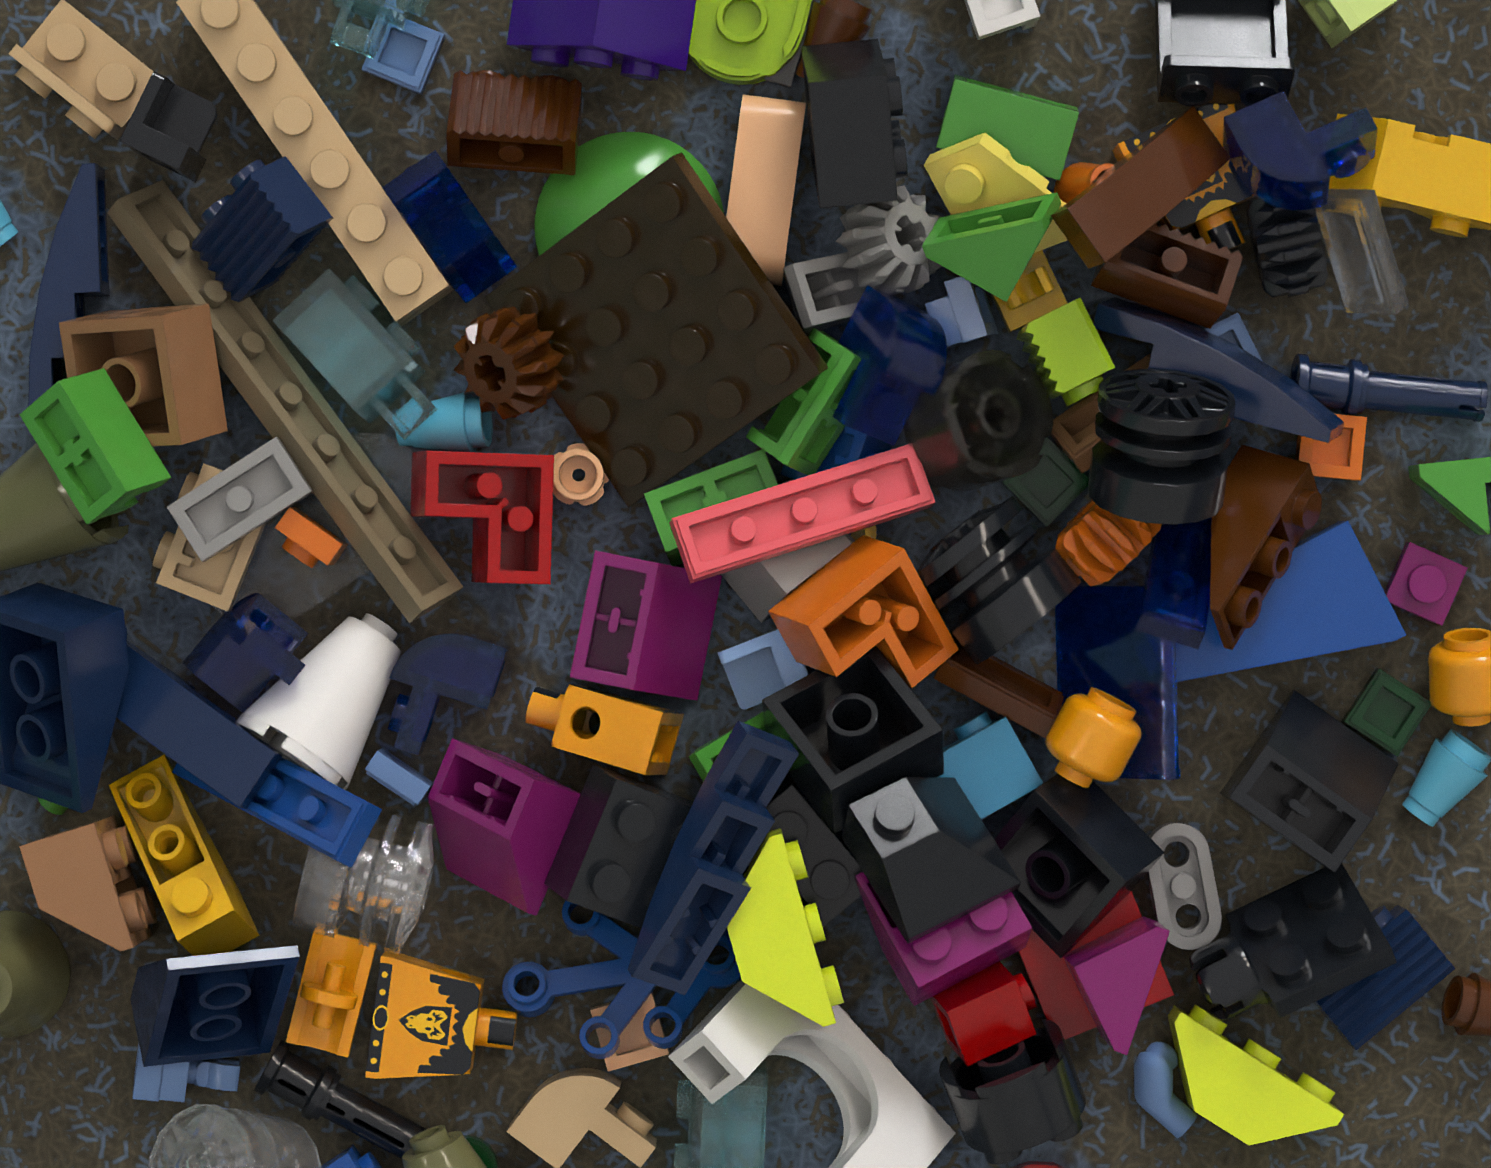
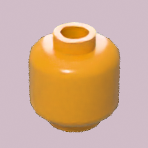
M1461 628L1448 631L1444 634V641L1433 646L1428 655L1431 705L1438 711L1451 715L1452 721L1456 725L1473 727L1488 724L1491 722V631L1481 628Z
M1094 687L1090 688L1087 695L1077 693L1069 696L1045 740L1046 747L1051 755L1059 760L1054 769L1055 772L1084 788H1089L1093 779L1101 782L1117 780L1123 773L1141 739V728L1133 720L1137 711L1122 700Z

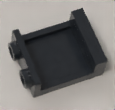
M1155 0L1158 102H1176L1185 106H1201L1206 103L1243 104L1250 108H1265L1271 105L1287 106L1295 67L1294 60L1288 57L1286 0Z

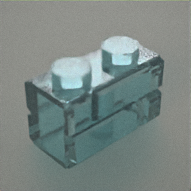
M757 1067L746 1080L713 1104L708 1101L690 1080H678L676 1118L689 1119L688 1144L675 1143L674 1168H764L768 1068Z

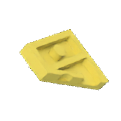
M985 132L930 154L924 164L950 215L1052 193L1046 189L1050 181L1030 166L1017 163L1012 158L1008 149ZM1060 199L1061 205H1060L1059 209L1066 204V203L1063 202L1061 199ZM1054 220L1050 223L1034 253L1068 240Z

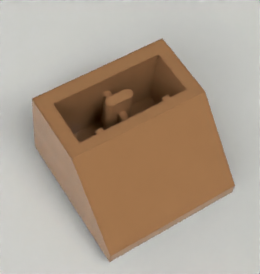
M114 815L19 846L40 910L119 951L134 948L152 937L149 925L157 923L155 906L146 886L137 888L130 864L138 861L137 849L127 826L118 827Z

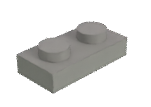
M275 437L167 506V509L200 560L205 562L313 493V490L279 437Z

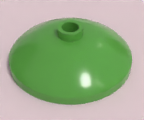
M618 132L600 136L578 147L576 175L550 174L540 194L535 215V239L539 256L670 157L681 152L724 213L720 194L703 165L687 150L668 139L642 132Z

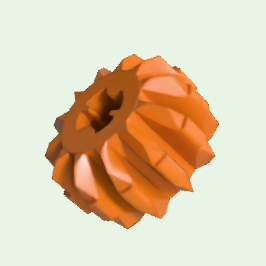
M1091 499L1085 506L1080 508L1079 512L1067 522V526L1058 534L1055 549L1077 577L1080 576L1090 587L1101 585L1104 582L1110 581L1116 573L1123 571L1127 564L1138 557L1144 547L1151 543L1152 538L1160 531L1161 524L1144 523L1119 517L1100 508Z

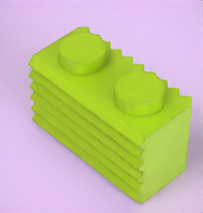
M1081 297L1029 322L1019 331L1016 339L1025 342L1022 351L1030 353L1028 363L1036 365L1033 374L1042 376L1039 385L1047 388L1045 397L1054 399L1061 395L1066 406L1097 392L1099 384L1104 380L1102 374L1115 368Z

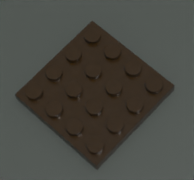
M682 152L670 157L485 296L494 311L500 308L515 306L520 315L536 313L538 329L540 331H554L549 341L551 348L565 356L558 366L555 367L564 380L557 386L556 390L551 392L552 397L589 451L600 460L604 473L628 508L645 497L644 493L659 488L828 369L818 351Z

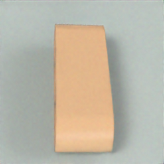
M743 94L726 218L771 284L782 286L806 102Z

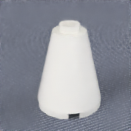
M366 613L362 620L351 616L347 617L245 710L236 722L283 754L282 757L310 772L313 771L319 777L346 790L400 657L401 650L393 643L398 634L389 625L371 614Z

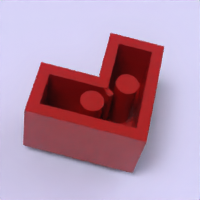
M453 451L412 452L410 515L414 517L473 518L471 582L551 585L554 455Z

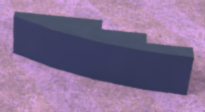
M96 163L81 165L55 229L38 293L29 355L28 407L57 381L62 380L61 362H65L59 322L85 316L84 297L110 296L105 169Z
M1116 297L1098 303L1094 326L1097 330L1154 344L1148 369L1177 370L1203 376L1222 384L1234 394L1236 404L1235 419L1327 443L1342 434L1344 421L1292 379L1239 346L1177 317Z
M127 640L129 672L116 718L239 808L247 809L283 754L236 722L237 719L195 691L193 685Z
M737 721L704 779L673 844L650 901L628 967L632 977L683 995L687 993L751 889L742 874L775 822L766 807L799 755L790 741Z

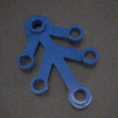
M565 901L562 907V917L567 929L575 935H587L619 959L549 971L538 963L522 962L513 966L506 973L502 984L503 995L512 1011L518 1012V1015L523 1017H536L545 1013L551 1007L555 997L623 986L603 1014L588 1019L580 1029L579 1038L584 1051L592 1058L605 1059L616 1052L620 1043V1034L657 985L632 977L628 971L638 940L636 937L596 911L593 912L592 918L587 923H574L570 916L573 909L578 905ZM727 928L716 946H723L729 951L727 960L720 965H713L706 961L685 995L675 992L667 1006L655 1007L646 1014L643 1021V1029L647 1040L654 1047L667 1049L680 1041L684 1023L710 988H727L741 979ZM527 976L536 978L539 981V987L534 994L522 996L516 992L519 980ZM666 1017L674 1021V1031L667 1037L655 1036L651 1032L653 1023L659 1018ZM605 1028L611 1032V1040L606 1046L595 1048L588 1043V1037L594 1029Z

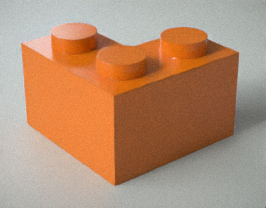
M865 535L859 537L768 611L796 662L835 677L839 676L876 645L908 687L913 688L959 650L905 549Z

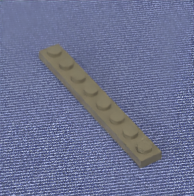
M161 180L119 198L107 214L175 306L209 303L219 366L272 438L279 437L312 488L314 495L406 620L411 623L451 600L463 588V585L251 298L248 297L241 302L231 300V292L223 290V282L215 280L216 272L208 270V262L200 260V252L192 249V242L201 231L166 183Z

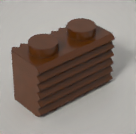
M461 70L454 73L446 132L447 166L576 175L582 115V83L576 78L568 82L566 79L555 75L535 76L530 79L526 75L517 78L510 74L504 77L500 73L490 70L472 71L468 74Z
M1155 223L1107 262L1097 265L1091 286L1211 329L1212 325L1219 319L1220 315L1222 316L1227 308L1243 257L1239 250L1230 253L1227 246L1218 249L1215 241L1206 245L1203 237L1194 240L1191 233L1182 236L1178 228L1170 231L1167 224L1158 227Z

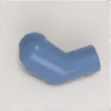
M1153 1042L1147 1047L1146 1051L1139 1053L1135 1060L1134 1096L1136 1102L1176 1138H1179L1191 1127L1198 1115L1173 1093V1069L1177 1067L1179 1062L1176 1051L1167 1043Z

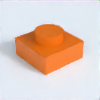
M1335 414L1344 421L1342 434L1329 443L1298 435L1295 460L1309 463L1314 477L1361 481L1367 417Z
M289 507L275 526V529L287 536L281 547L311 568L316 565L318 560L327 566L335 565L349 545L297 507Z

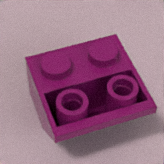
M595 550L570 678L697 701L722 576L716 575L690 584L685 568Z
M452 738L427 797L446 869L522 911L537 916L548 890V886L544 882L581 793L507 756Z
M861 872L855 876V882L882 951L913 1006L1026 948L1032 926L1012 892L907 944L865 874Z

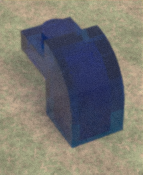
M1282 91L1225 116L1223 147L1231 158L1230 160L1240 179L1256 197L1282 209L1310 210L1327 205L1331 176L1336 178L1351 176L1363 169L1370 159L1374 158L1378 128L1365 107L1306 133Z
M436 150L418 163L408 167L401 175L382 187L465 304L517 268V265Z
M867 285L839 340L841 345L860 357L861 361L832 417L845 426L895 445L921 392L936 396L945 371L947 341L942 326L935 318L917 306Z
M254 593L237 602L231 611H227L211 627L182 663L195 676L243 713L274 675H277L288 685L298 676L306 665L292 653L309 633L261 594Z
M464 633L435 635L421 640L410 647L397 661L389 677L390 679L413 686L410 697L399 694L390 718L388 730L398 733L394 748L416 755L423 753L441 695L486 710L491 708L510 647Z

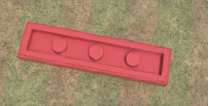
M911 443L674 517L669 524L691 584L931 508L936 502L915 443Z

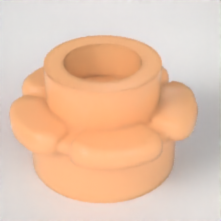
M571 444L564 453L558 452L554 455L553 494L558 500L568 505L579 502L581 505L587 506L597 502L603 496V486L609 482V479L604 473L600 460L589 451L585 444ZM576 469H582L585 472V478L582 481L574 480L573 472Z

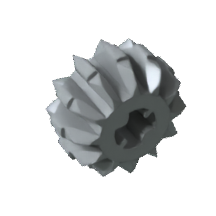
M905 185L897 187L898 201L854 205V207L849 208L845 214L840 216V220L847 231L843 232L835 242L845 247L849 254L842 267L856 268L858 270V287H874L879 297L884 295L891 297L904 291L909 293L918 290L930 281L929 275L934 274L937 269L942 267L926 258L922 248L924 241L941 215L927 214L925 211L926 196L909 195Z

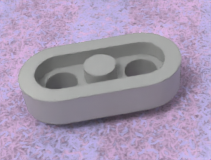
M1183 822L1162 824L1154 829L1149 837L1163 851L1172 842H1182L1186 847L1187 856L1181 864L1170 865L1166 862L1163 854L1148 871L1147 878L1155 920L1170 930L1167 941L1175 947L1185 950L1199 949L1208 945L1217 936L1222 922L1209 845L1203 834L1191 825ZM1191 904L1198 910V920L1191 927H1181L1176 921V912L1181 906Z

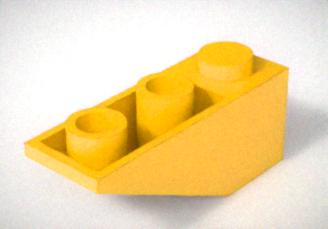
M162 755L109 784L110 790L176 940L192 956L230 952L260 935L235 881L177 775L172 773L173 768L167 757Z

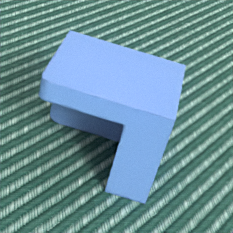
M778 629L718 652L719 659L725 669L737 703L744 710L761 704L764 698L808 675L805 665L795 661Z

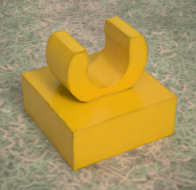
M1043 250L1032 255L1007 302L991 294L1009 333L1067 304L1066 298Z

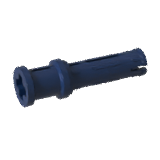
M1307 354L1295 355L1290 373V379L1326 408L1341 409L1343 415L1356 416V414H1362L1364 409L1460 418L1481 422L1485 412L1484 410H1479V407H1487L1488 387L1486 381L1475 382L1369 371L1367 364H1362L1361 360L1350 359L1346 365L1312 362Z

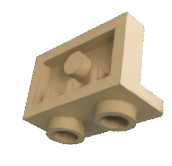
M65 0L59 1L23 48L16 44L8 53L22 64L15 76L44 99L48 97L52 90L57 92L72 104L65 116L94 139L97 138L102 130L116 140L120 138L154 72Z
M203 463L199 474L190 471L183 483L178 499L223 470ZM265 524L205 562L200 560L179 526L176 534L166 531L153 560V567L161 569L156 583L225 611H231Z

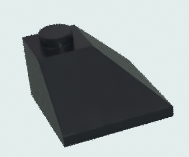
M905 777L848 806L842 839L907 944L1020 888L1021 881L955 778Z

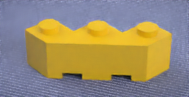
M1337 114L1320 189L1344 198L1342 203L1343 209L1369 216H1379L1381 206L1407 209L1431 219L1430 230L1455 237H1467L1469 228L1491 230L1490 143L1453 134L1449 135V137H1441L1414 131L1416 125L1391 119Z

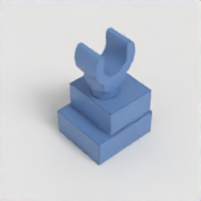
M959 276L944 282L948 296L925 303L926 310L914 313L902 309L889 311L881 317L882 323L903 320L907 323L910 330L909 338L906 342L891 347V353H910L918 348L923 338L935 334L939 349L951 348L999 334L985 290Z
M138 1042L133 1081V1099L157 1102L159 1100L185 1102L187 1083L215 1090L237 1091L240 1061L218 1058L143 1067Z

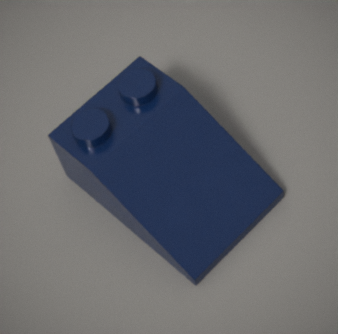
M38 582L0 596V784L80 813L92 809L129 672L127 628L122 608Z
M298 946L168 958L138 967L130 1000L143 1067L270 1053L300 958Z

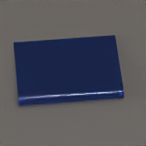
M1176 585L1077 586L1055 606L1057 690L1062 692L1064 696L1062 706L1069 696L1077 693L1087 695L1090 688L1094 687L1122 700L1137 711L1133 720L1141 728V739L1119 778L1181 779L1178 751L1175 634Z

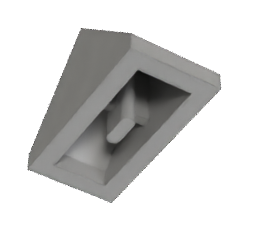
M848 252L793 263L784 267L783 270L784 281L797 322L806 335L810 334L813 328L821 331L896 307L894 297L885 295L879 297L874 287H858V270L856 268L842 267L849 257Z
M846 534L721 575L762 623L770 617L768 611L850 546L855 540L850 534Z

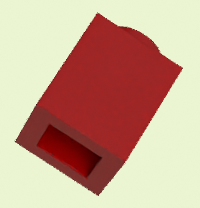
M1000 961L931 997L947 1043L967 1066L1037 1034L1028 1012L1036 1008V1001L1026 979L1021 973L1012 975Z

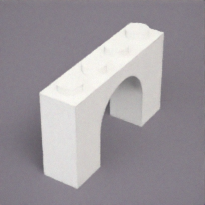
M741 979L668 1056L711 1104L746 1080L769 1055L791 1057L809 1066L827 1083L833 1092L843 1119L844 1133L842 1146L838 1156L828 1168H927L956 1134L937 1113L935 1108L920 1095L898 1071L892 1061L876 1047L839 1005L832 1006L836 1023L823 1027L745 984Z

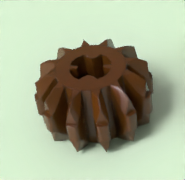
M515 306L500 308L491 314L485 313L472 320L471 325L465 328L466 334L461 336L460 341L454 345L455 350L462 359L453 371L465 376L468 382L463 395L476 394L479 397L481 413L497 411L503 420L510 417L516 418L528 411L532 413L546 405L547 400L552 398L551 392L556 390L557 386L564 380L555 367L558 366L565 355L553 350L549 343L554 331H540L538 329L536 313L520 315Z

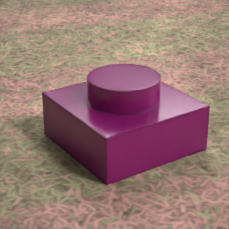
M1406 542L1384 592L1391 605L1433 624L1443 626L1468 567L1414 543Z

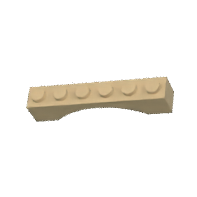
M255 0L176 1L281 156L288 158L334 219L328 222V224L394 320L403 326L453 292L452 286L340 127Z

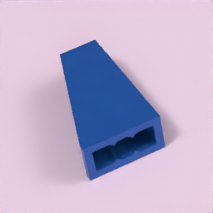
M1338 521L1297 543L1292 552L1288 570L1281 578L1275 579L1262 601L1257 621L1252 627L1244 630L1233 650L1224 648L1210 610V587L1137 624L1136 627L1142 638L1133 642V646L1150 677L1160 672L1164 682L1175 683L1392 642L1406 636V633L1349 521Z

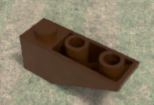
M1241 445L1228 466L1223 507L1211 520L1210 610L1223 646L1230 650H1233L1244 630L1252 627L1257 621L1264 597L1275 579L1281 578L1288 570L1294 548L1305 530L1311 529L1316 524L1322 508V497L1318 492L1309 463L1246 445Z

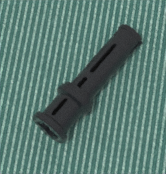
M283 1040L279 1042L253 1091L261 1095L269 1091L302 1109L301 1116L309 1121L312 1118L317 1121L322 1116L400 1159L412 1148L409 1140L416 1134L426 1130L423 1126L398 1114L391 1108L339 1082L341 1075L336 1073L337 1069L329 1065L322 1069L290 1052L289 1043Z

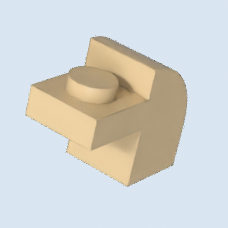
M592 1068L565 1070L544 1081L514 1117L507 1130V1133L554 1168H560L588 1130L592 1131L640 1168L655 1150L657 1138L649 1133L654 1124L644 1114L626 1102H623L619 1109L609 1103L620 1089L622 1080L610 1073Z

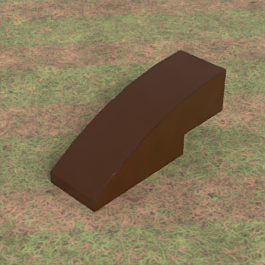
M1192 106L1093 180L1092 185L1053 213L1051 217L1089 269L1107 262L1193 193L1231 158L1196 108Z

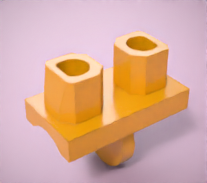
M317 928L314 929L286 1042L349 1057L377 943Z

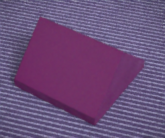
M1144 916L1063 956L1101 1037L1114 1051L1124 1055L1128 1054L1170 930L1156 920Z

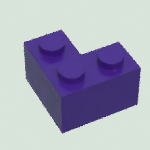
M513 0L507 45L532 51L531 62L539 65L568 68L570 58H574V63L596 68H612L614 62L621 64L620 75L657 81L660 70L686 71L696 0Z

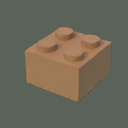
M209 303L109 310L59 322L67 378L104 368L152 446L183 445L228 431Z

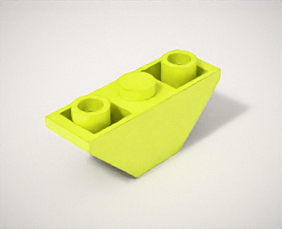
M781 828L769 831L744 875L751 889L727 926L740 976L745 984L823 1027L836 1023L832 1006L842 1004L844 1000L834 965L821 968L814 944L825 941L826 937L816 902L803 906L796 881L808 878L798 840L785 843Z
M1195 1004L1189 1014L1175 1005L1168 1014L1169 1025L1175 1051L1178 1055V1064L1187 1103L1196 1113L1249 1146L1329 1128L1339 1124L1344 1114L1330 1103L1335 1095L1333 1090L1304 1072L1297 1082L1276 1069L1281 1058L1250 1038L1242 1048L1222 1036L1227 1024L1219 1021L1214 1015Z

